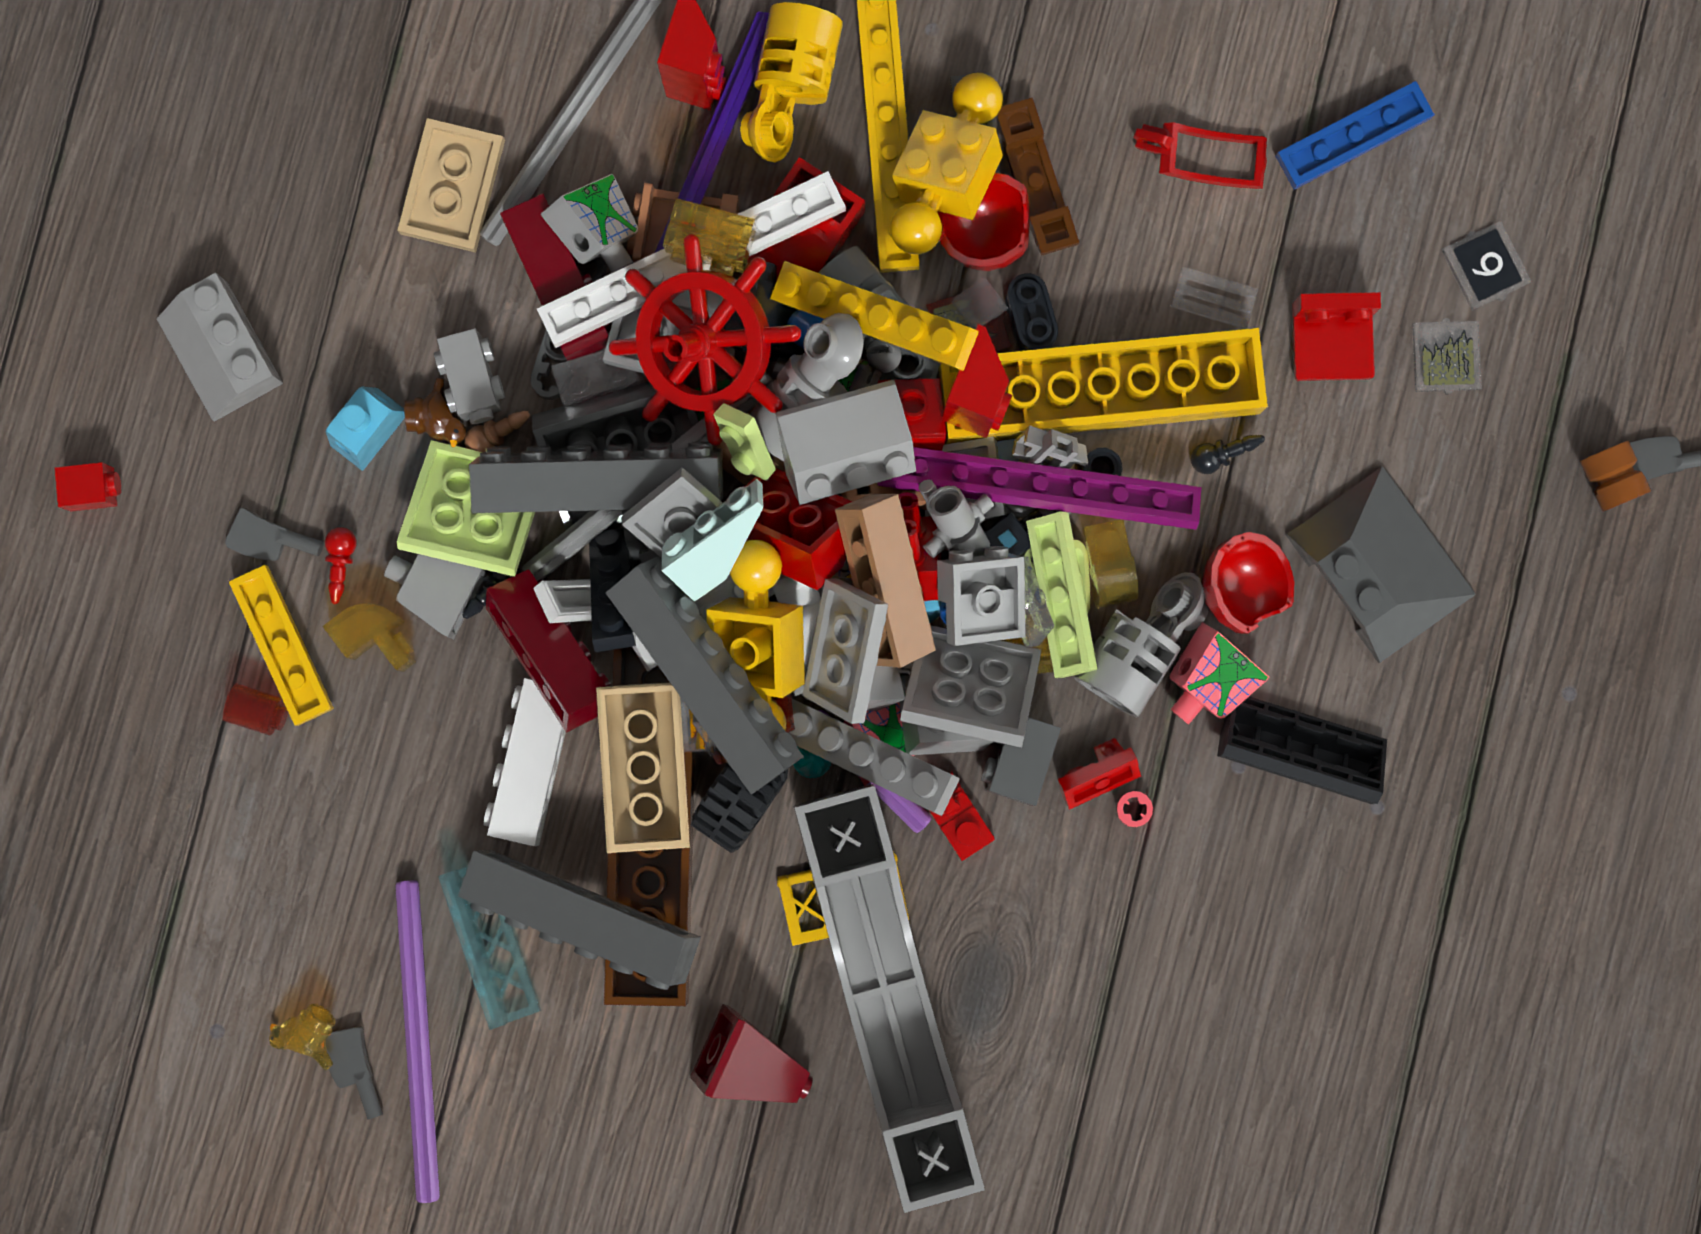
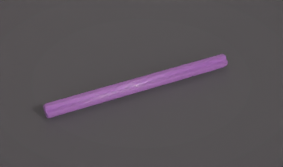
M408 880L396 883V901L417 1202L431 1203L437 1201L440 1194L419 883L415 880Z

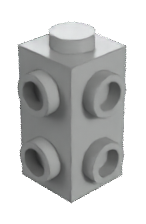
M474 328L437 339L440 351L434 352V357L440 375L447 374L450 389H446L444 392L450 412L457 411L458 416L463 421L470 420L471 424L483 423L493 419V413L502 411L499 399L505 398V393L499 375L492 376L489 362L495 360L489 338L482 339L480 333Z

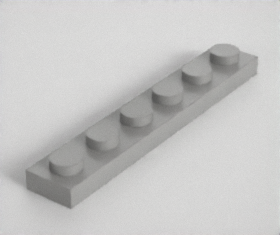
M785 696L788 727L785 731L794 738L797 746L940 816L943 815L960 778ZM774 697L775 699L771 698L773 702L779 705L778 697Z

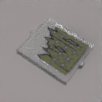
M1444 318L1441 322H1418L1412 324L1415 392L1444 391L1446 395H1449L1453 391L1482 389L1479 321L1450 322V319Z

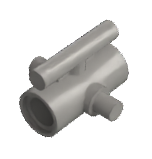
M932 480L921 482L919 484V491L926 501L929 514L938 527L933 532L934 537L923 546L925 551L932 558H935L944 549L947 551L969 550L973 551V557L983 556L984 548L990 547V542L980 523L985 520L984 514L994 507L992 500L986 494H983L975 502H967L961 490L955 486H944L937 489Z

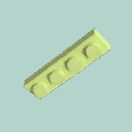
M1060 511L1028 520L1026 523L1054 677L1065 678L1097 670L1069 513Z

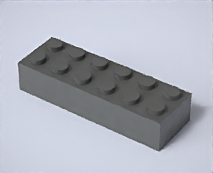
M709 442L688 443V447L685 449H672V443H650L648 448L644 450H632V444L607 445L608 449L603 451H592L591 445L567 446V450L562 452H551V446L527 447V451L521 453H511V447L486 448V452L480 453V456L469 464L472 513L628 510L681 467L722 502L724 497L722 448H713V445Z

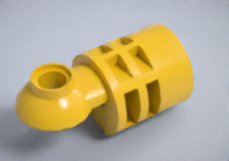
M791 2L775 3L770 7L754 81L755 87L760 91L758 105L754 111L747 112L744 115L740 127L743 142L747 146L753 147L766 161L776 163L782 160L789 152L794 133L792 114L795 103L815 105L823 104L827 101L843 27V21L827 10L807 4Z

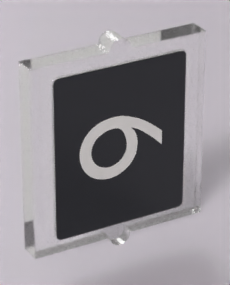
M1501 221L1477 233L1470 231L1466 238L1442 249L1472 311L1496 299L1503 301L1506 299L1507 294L1532 282Z

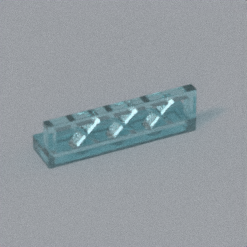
M465 867L438 877L489 1030H492L511 1021L537 1013L541 1009L514 929L504 922L505 916L498 914L501 925L494 938L480 931L477 921L481 913L477 911L474 913V910L470 908L471 902L458 897L463 883L462 877L465 876L468 868ZM503 932L505 933L508 944L500 941ZM483 939L492 943L488 952ZM496 946L512 954L514 963L508 975L496 971L492 967L490 958ZM516 969L521 982L512 978ZM496 977L504 980L501 990ZM509 983L524 990L529 1004L528 1007L511 1013L507 1012L503 996Z

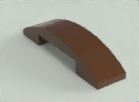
M1033 97L1001 106L999 113L996 115L1000 135L1012 177L1027 188L1029 227L1041 256L1079 245L1080 242L1069 208L1064 204L1043 139L1044 131Z

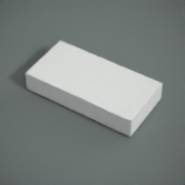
M590 579L541 581L533 588L549 623L592 621Z

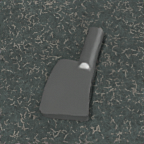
M1676 437L1645 438L1630 443L1637 457V462L1633 468L1634 470L1642 471L1647 481L1662 475L1701 466V450L1682 454L1679 440Z
M247 508L239 509L225 540L227 548L246 556L271 561L279 560L284 545L315 556H320L324 546L323 541L290 531L286 527L256 515Z
M359 1026L322 1035L320 1041L325 1061L337 1086L344 1088L356 1083L367 1119L383 1115L371 1079L373 1074L365 1047L363 1027Z

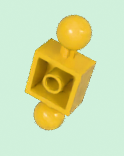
M971 73L964 76L956 84L952 95L953 107L957 113L956 118L925 110L922 111L893 171L892 177L900 200L908 204L902 206L894 214L891 221V236L895 244L907 253L923 254L930 251L938 243L942 233V223L937 211L973 220L1001 161L1003 154L996 128L981 125L989 122L999 113L1003 102L1000 85L993 77L987 74Z
M749 540L745 542L730 571V576L734 583L744 590V598L729 597L706 609L707 624L712 631L720 636L725 649L736 664L744 669L751 685L759 696L770 705L773 715L785 730L786 718L783 710L771 700V697L783 698L805 684L803 605L769 601L768 589L776 584L781 575V558L777 550L769 543L761 540Z

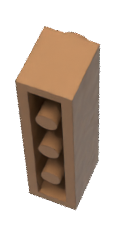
M870 494L835 509L854 587L888 604L876 666L901 668L936 651L931 625L923 600L922 587L919 583L913 558V550L904 521V512L898 494Z

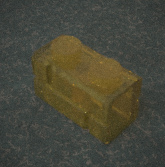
M676 198L663 246L665 252L671 254L670 259L672 261L686 265L683 240L688 234H694L700 241L702 262L710 264L709 269L711 271L733 276L734 271L743 273L746 269L756 233V221L753 218Z

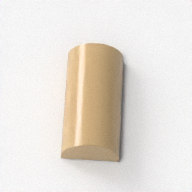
M670 682L597 687L607 853L690 848L680 695Z

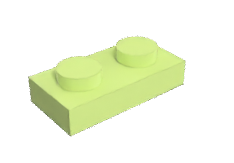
M723 403L713 415L720 429V437L726 443L732 456L731 462L733 466L745 475L753 474L763 480H767L776 468L755 418Z

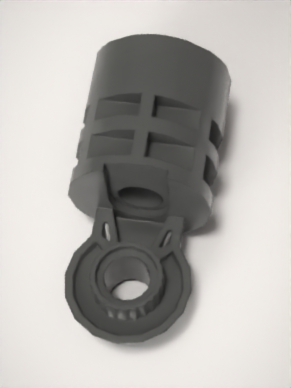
M853 246L843 251L818 272L909 305L904 298L902 299L898 295L892 284L884 279L881 272L858 246ZM863 334L864 345L862 353L865 351L867 354V347L876 338ZM887 348V349H884V350H880L879 353H881V352H889V351H888V348ZM900 348L901 359L906 358L914 362L916 370L906 373L896 367L891 372H881L880 380L935 379L939 369V362Z

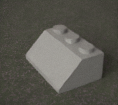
M216 272L181 291L157 318L212 421H217L283 384L228 282Z
M894 380L776 412L786 476L799 505L916 472L913 441Z

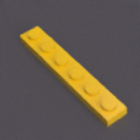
M784 261L770 298L822 319L837 313L849 314L858 321L863 334L964 371L979 332L971 327Z

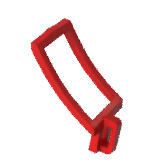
M1175 122L1164 123L1163 129L1143 124L1141 129L1136 128L1133 136L1137 141L1135 147L1139 150L1161 155L1160 174L1206 184L1263 189L1264 173L1267 164V138L1264 136L1211 131ZM1178 133L1211 140L1257 144L1254 180L1218 177L1176 169ZM1148 141H1149V142H1153V143H1157V144H1159L1161 147H1158V146H1155V145H1151V144H1147V143H1148Z

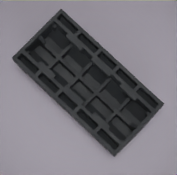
M1249 696L1225 717L1217 756L1365 803L1378 804L1384 791L1387 739Z

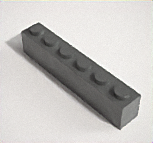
M657 556L638 565L609 589L606 594L752 795L804 756L797 748L794 738L783 729L775 718L770 705L759 696L751 685L744 669L736 664L725 649L720 636L712 631L699 613L697 604L661 571L662 560Z
M493 850L473 851L458 897L471 902L470 908L487 915H493L495 912L505 916L504 922L512 927L527 930L529 926L540 931L539 937L545 941L554 944H562L564 941L574 945V952L590 959H597L600 956L611 961L609 964L610 968L625 974H633V971L645 975V982L660 989H668L669 986L686 982L701 936Z

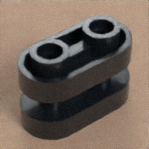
M1020 274L1011 281L1005 297V307L1016 347L1019 351L1053 348L1058 336V326L1047 286L1035 274Z

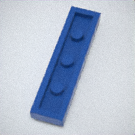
M1414 81L1279 151L1275 157L1293 190L1427 122L1435 114L1418 83Z

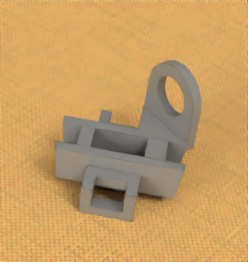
M1029 425L1014 440L1011 456L1020 459L1018 462L1042 465L1040 463L1044 462L1043 465L1074 470L1075 463L1083 466L1088 464L1086 445L1078 443L1075 437L1053 429L1047 432ZM1038 508L1042 516L1060 512Z

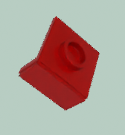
M940 379L894 380L912 437L913 447L942 451L946 439L945 422L942 421L944 409ZM879 380L877 384L890 380Z

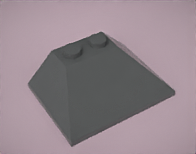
M1383 466L1286 534L1308 567L1313 564L1316 565L1356 620L1360 628L1355 632L1378 663H1381L1476 595Z

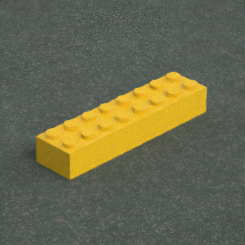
M1259 328L997 353L1009 379L1005 392L1013 396L999 431L991 428L988 437L994 436L996 440L1017 438L1029 425L1047 432L1053 429L1061 433H1074L1261 414L1268 407ZM940 362L939 376L943 409L945 410L947 399L959 369ZM945 422L946 444L984 438Z

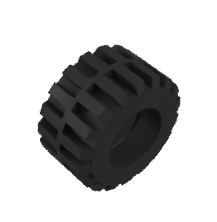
M727 762L692 816L691 826L728 852L733 853L743 845L786 782L789 769L751 795Z

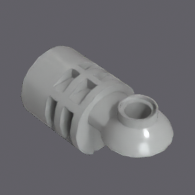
M837 313L826 317L820 323L814 324L808 329L804 338L805 352L803 355H792L769 387L781 399L783 403L781 411L848 392L838 380L847 377L856 368L862 356L864 345L862 329L855 318L849 314ZM758 402L750 415L755 418L768 452L784 461L776 413L768 411Z
M1184 572L1167 581L1157 592L1151 605L1150 616L1146 622L1137 617L1132 620L1116 609L1093 646L1097 670L1077 674L1074 676V679L1116 708L1136 718L1139 717L1180 652L1181 648L1176 644V641L1183 630L1191 631L1196 629L1204 622L1208 615L1209 607L1204 601V590L1200 578L1194 573Z

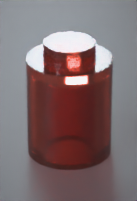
M238 683L229 692L223 710V721L269 736L275 730H282L288 716V710L284 707L281 697Z

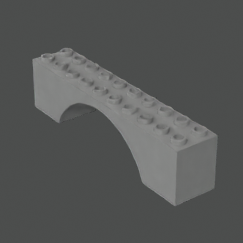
M868 784L795 804L793 808L904 1213L984 1191L964 1111L951 1075L924 982L904 904L897 865L876 788L874 785Z

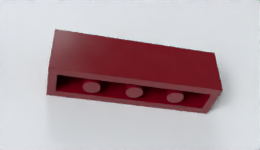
M544 194L500 213L542 306L593 282L589 273L581 276L575 263L577 259L542 217L541 213L550 206ZM612 323L603 325L561 345L560 347L569 364L606 348L609 338L608 333L611 331Z
M528 569L515 575V577L513 576L487 588L486 610L567 733L598 717L596 688L611 686V684L602 672L597 673L591 664L592 658L588 648L582 641L577 643L571 633L569 622L549 623L533 589L542 580L537 581Z

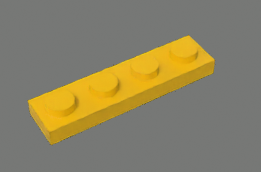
M263 565L229 581L294 726H299L333 710L334 707L269 566Z

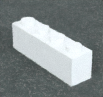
M524 678L523 686L517 685L513 694L511 708L517 711L514 724H508L504 732L502 747L507 748L504 764L498 763L495 770L493 786L498 787L495 803H488L484 816V826L489 827L487 836L531 846H539L566 732L534 682Z

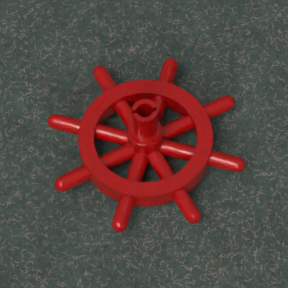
M688 234L683 240L686 273L675 275L656 287L638 270L629 269L626 272V282L644 297L646 301L641 308L637 320L636 337L613 340L609 344L608 349L612 355L616 356L637 354L644 374L651 385L657 390L643 409L642 415L646 421L652 422L656 420L669 401L688 410L704 411L707 440L711 445L718 446L723 440L720 437V429L713 414L723 403L730 406L751 394L768 411L776 413L782 410L783 403L781 399L760 380L769 363L771 343L795 342L801 337V330L795 325L769 327L761 304L750 291L766 269V261L763 258L755 257L751 260L738 280L724 273L703 270L699 238L694 234ZM688 289L692 319L672 302L679 294ZM706 290L712 291L724 298L710 318L708 315ZM737 311L745 329L725 331L723 327L733 313ZM663 316L680 330L678 335L660 336ZM747 345L744 365L725 350V347ZM662 352H664L667 359L677 362L672 371L668 367ZM714 362L734 379L728 387L719 392ZM697 363L701 391L690 388L683 383Z

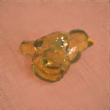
M310 1004L306 1009L300 1011L298 1017H291L285 1020L282 1025H270V1045L275 1049H289L313 1057L324 1070H328L333 1065V1061L326 1049V1038L332 1033V1028L336 1023L335 1018L324 1007Z

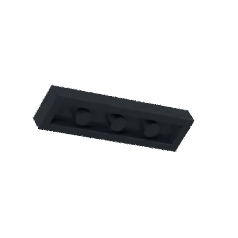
M624 528L604 530L589 542L592 642L595 652L636 646V634L606 594L609 589L632 571V557L625 542Z

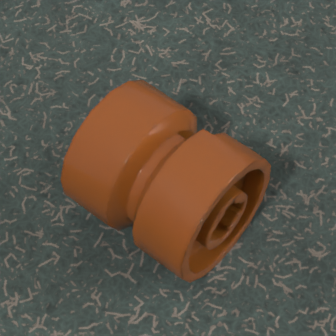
M1629 440L1580 461L1588 481L1597 482L1599 485L1594 493L1602 512L1652 491L1643 472L1633 468L1637 462V457Z

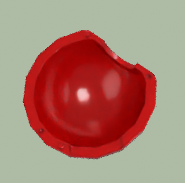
M994 174L973 220L937 211L942 223L940 243L951 258L966 268L982 271L1004 268L1020 258L1028 248L1029 201L1027 188L1009 175Z
M1246 532L1233 536L1218 545L1205 564L1202 578L1205 603L1221 624L1236 633H1250L1259 627L1258 622L1272 615L1282 613L1292 607L1294 602L1295 581L1290 562L1280 546L1265 535Z

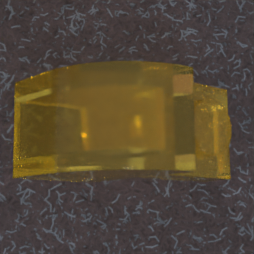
M1120 519L1084 527L1083 533L1091 566L1089 577L1096 609L1137 600L1139 593L1134 556L1131 557L1124 520Z
M368 603L353 605L322 626L348 659H357L377 644L397 671L404 672L416 663L410 655L414 648L401 632H398L396 635L392 632L405 621L395 612L382 606Z

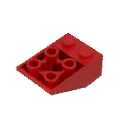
M799 157L776 190L774 196L823 174V172ZM832 179L846 206V211L734 263V265L744 271L751 260L755 257H761L766 262L777 266L776 282L784 261L818 273L835 257L865 213V200Z

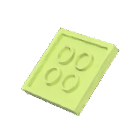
M431 440L397 539V548L515 577L535 512L472 513L469 464L479 457L482 452L458 446L452 448L450 444Z

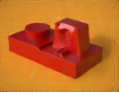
M1113 738L1094 747L1098 763H1091L1085 767H1075L1069 770L1064 777L1057 779L1063 799L1069 810L1141 777L1138 760L1132 748L1124 750L1118 741Z
M959 782L942 816L929 810L961 861L996 840Z

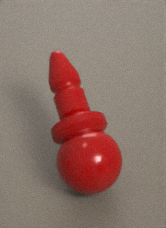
M336 527L330 530L325 537V548L329 553L325 557V561L332 563L329 575L331 581L328 585V590L333 604L339 603L344 592L345 565L353 564V559L350 555L353 554L357 546L354 533L345 527Z

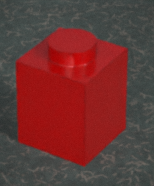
M99 462L54 468L59 508L72 512L117 506V496L121 494V480L119 474L114 472V467Z

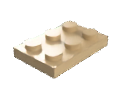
M427 118L397 231L401 235L476 253L480 231L483 228L505 143L504 137Z

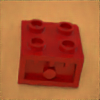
M1381 292L1300 294L1292 303L1295 380H1370L1375 376L1373 315L1381 309Z

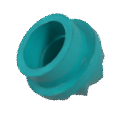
M797 746L804 757L793 764V766L800 775L806 778H818L829 770L831 762Z

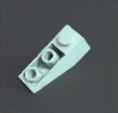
M756 479L746 487L737 488L730 494L727 501L714 510L705 511L698 517L695 524L682 533L673 534L662 547L661 571L694 602L727 579L763 509V484Z

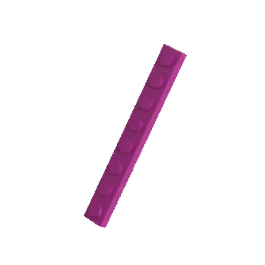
M915 447L913 449L916 472L877 483V486L919 491V484L921 482L932 480L937 489L944 486H955L961 490L965 498L978 499L983 494H986L992 502L1194 530L1197 529L1200 520L1202 487Z

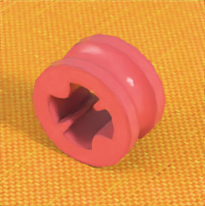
M1132 791L1120 798L1116 811L1122 823L1129 827H1139L1150 820L1153 806L1147 795L1142 792ZM1137 798L1140 805L1146 806L1145 815L1140 814L1141 820L1132 821L1131 814H1124V804L1130 805L1127 801L1128 799Z

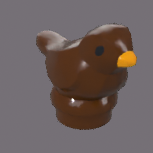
M436 378L432 392L425 399L415 397L414 400H405L407 432H417V434L426 432L433 439L448 441L453 448L457 443L464 440L466 427L460 419L455 417L454 413L450 412L448 404L443 397L444 379Z

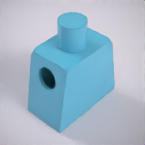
M361 386L327 427L325 432L330 446L363 471L405 419L404 408L378 388Z

